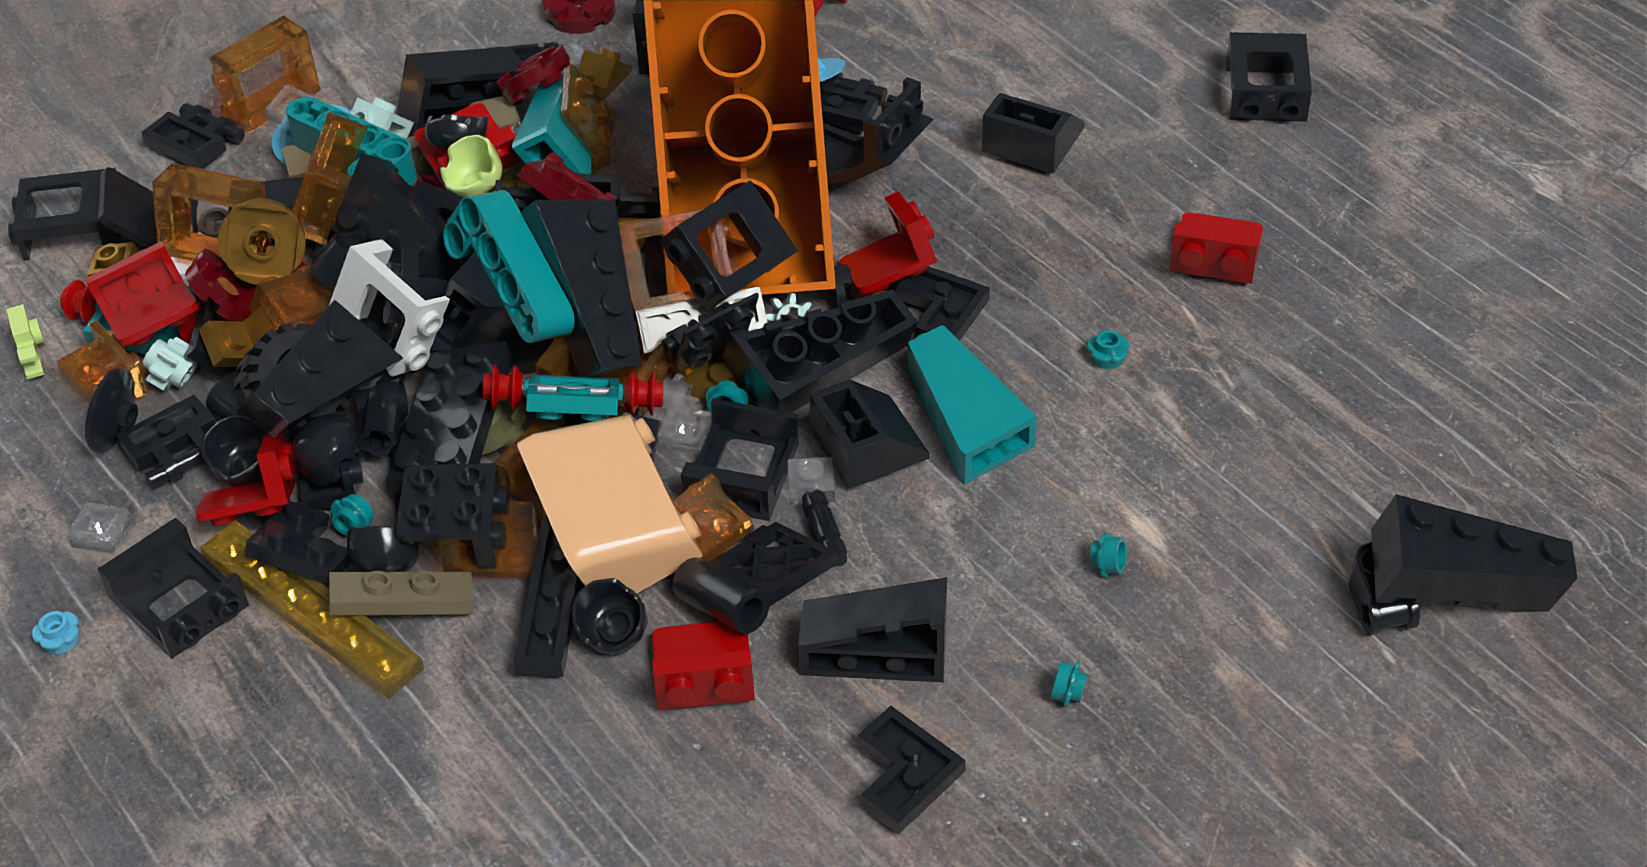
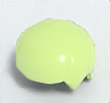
M481 135L465 136L451 144L447 150L449 164L446 168H440L447 191L463 197L492 192L495 188L496 180H500L503 170L498 152L490 140Z

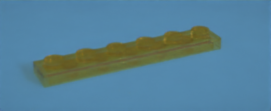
M236 520L200 547L202 555L227 577L236 573L240 577L244 590L388 699L424 670L422 658L366 616L329 615V589L321 583L245 557L246 542L253 533Z

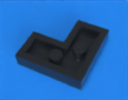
M927 266L926 270L919 275L903 277L896 287V294L902 301L926 309L918 320L914 330V339L920 334L927 333L944 325L960 341L989 301L990 287Z
M289 500L288 504L283 505L281 511L274 513L246 542L245 557L329 586V572H343L350 565L346 547L335 544V542L328 538L320 537L327 530L329 514L313 509L310 505L302 502Z
M889 706L858 735V747L888 769L861 794V806L898 835L965 772L966 760L893 706Z

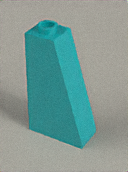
M570 69L562 73L563 76L545 87L541 84L538 86L513 141L512 148L525 163L544 160L550 153L554 152L563 158V164L575 173L591 174L592 94L573 70Z
M944 325L927 333L920 334L908 342V374L959 480L964 485L1035 447L1037 416Z

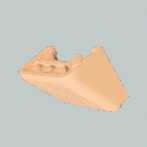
M631 414L535 433L517 443L560 547L570 566L585 586L593 580L615 578L619 579L636 593H639L676 572L686 560L703 556L695 540L702 535L698 525L689 511L680 514L675 507L650 456L652 450L649 444L656 440L643 417L636 421Z

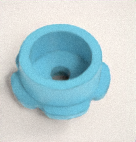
M49 612L39 620L38 625L34 626L32 630L33 640L36 643H40L47 653L62 654L68 652L79 641V628L77 627L79 620L71 612Z

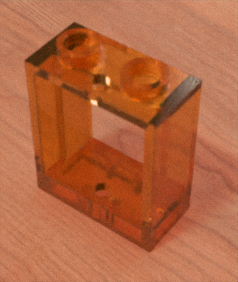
M284 15L209 57L214 72L211 78L222 100L220 110L223 116L235 121L236 125L247 133H251L285 113L286 106L291 101L301 97H312L321 91L307 31ZM279 52L285 75L244 98L238 75Z
M171 163L152 181L158 242L162 241L169 255L175 258L193 261L205 248L220 256L218 238L193 233L190 199L233 208L235 205L251 199L265 198L264 182ZM259 231L257 236H251L249 239L250 243L257 245V252H266L267 246L272 245V240L268 237L266 231Z
M701 210L619 226L633 314L638 310L696 299L691 290L649 298L637 238L668 233ZM727 216L709 226L707 230L715 268L721 275L729 276L739 270L736 258L729 259L725 242L732 241L729 221Z

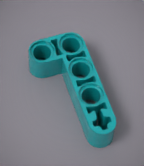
M297 98L286 106V114L294 145L347 170L349 182L361 153L392 162L399 169L398 173L409 185L413 186L416 182L417 174L410 142L405 138L316 98Z
M503 190L464 197L449 218L443 231L444 245L448 254L454 259L471 257L476 252L519 335L527 343L570 334L574 328L575 320L572 307L512 196Z

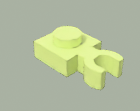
M23 304L6 309L12 335L17 345L20 363L23 364L27 380L44 375L38 344L44 343L45 339L38 319L29 320Z

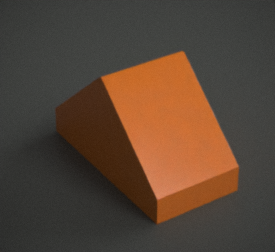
M643 0L663 237L680 223L751 180L798 252L740 290L760 287L761 295L836 289L813 0ZM728 215L698 233L697 240L717 271L723 276L731 275L756 258ZM664 248L668 302L696 299L691 292L689 283L678 267L669 260Z

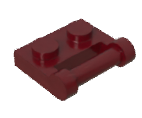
M554 152L550 153L544 160L526 162L518 175L519 178L550 200L615 199L616 207L619 203V199L610 192L604 194L563 164L564 159Z

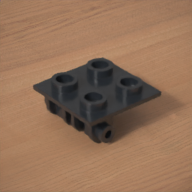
M758 292L737 303L734 302L729 305L727 302H724L706 314L699 315L698 321L692 319L688 321V326L683 324L667 332L666 338L661 341V344L667 355L675 354L677 357L673 369L675 375L687 368L691 370L698 369L707 363L713 354L725 348L730 332L745 329L748 332L759 298Z

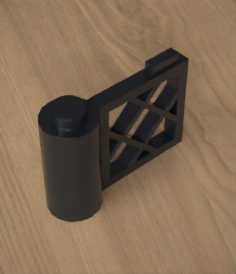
M774 522L768 527L762 525L745 535L743 542L709 562L696 557L686 560L675 573L673 591L675 596L681 601L740 633L749 634L756 631L767 618L770 606L839 564L838 551L778 522ZM776 540H778V541H780V542H782V543H784V544L787 545V546L766 547V546L770 545L771 543L775 542ZM815 558L810 562L793 563L794 559ZM786 560L785 564L761 566V562ZM753 563V567L732 568L737 564ZM781 579L770 587L759 582V580Z

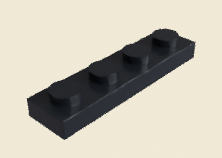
M542 517L514 659V668L516 675L564 677L573 626L571 607L579 592L581 580L567 561L549 519Z

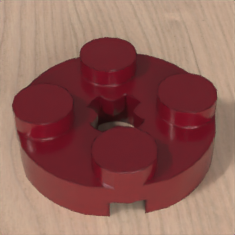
M615 0L542 1L544 18L547 23L548 21L553 22L554 29L568 34H584L595 31V24L603 20L605 25L608 24L616 13Z
M560 44L557 48L555 46L550 47L520 63V68L516 70V76L512 77L508 71L496 81V84L503 96L507 97L510 103H514L530 93L529 88L538 82L545 87L563 76L561 72L571 66L570 56L563 44Z
M203 249L186 270L187 281L195 294L204 303L209 297L220 305L216 313L229 321L243 322L261 304H270L269 299L255 284L245 282L237 277L228 268L226 262L224 263L220 256L209 249Z

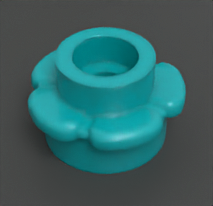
M1105 330L1099 332L1097 337L1089 339L1087 350L1091 352L1090 357L1094 365L1102 369H1114L1121 366L1127 357L1126 350H1129V342L1119 333Z
M720 381L717 386H711L706 393L707 408L711 416L712 399L727 401L724 397H729L731 399L729 402L748 404V395L745 390L739 388L731 381Z
M350 494L342 498L341 501L335 500L331 505L332 523L336 530L344 535H347V531L353 527L369 526L374 519L371 505L363 497L356 494Z
M1104 532L1100 540L1093 541L1090 553L1091 565L1093 568L1100 569L1102 577L1108 578L1109 573H1123L1127 560V545L1124 537H1116L1112 533Z
M1076 661L1075 665L1060 662L1050 699L1063 702V707H1068L1070 700L1077 702L1081 700L1088 674L1079 672V661Z

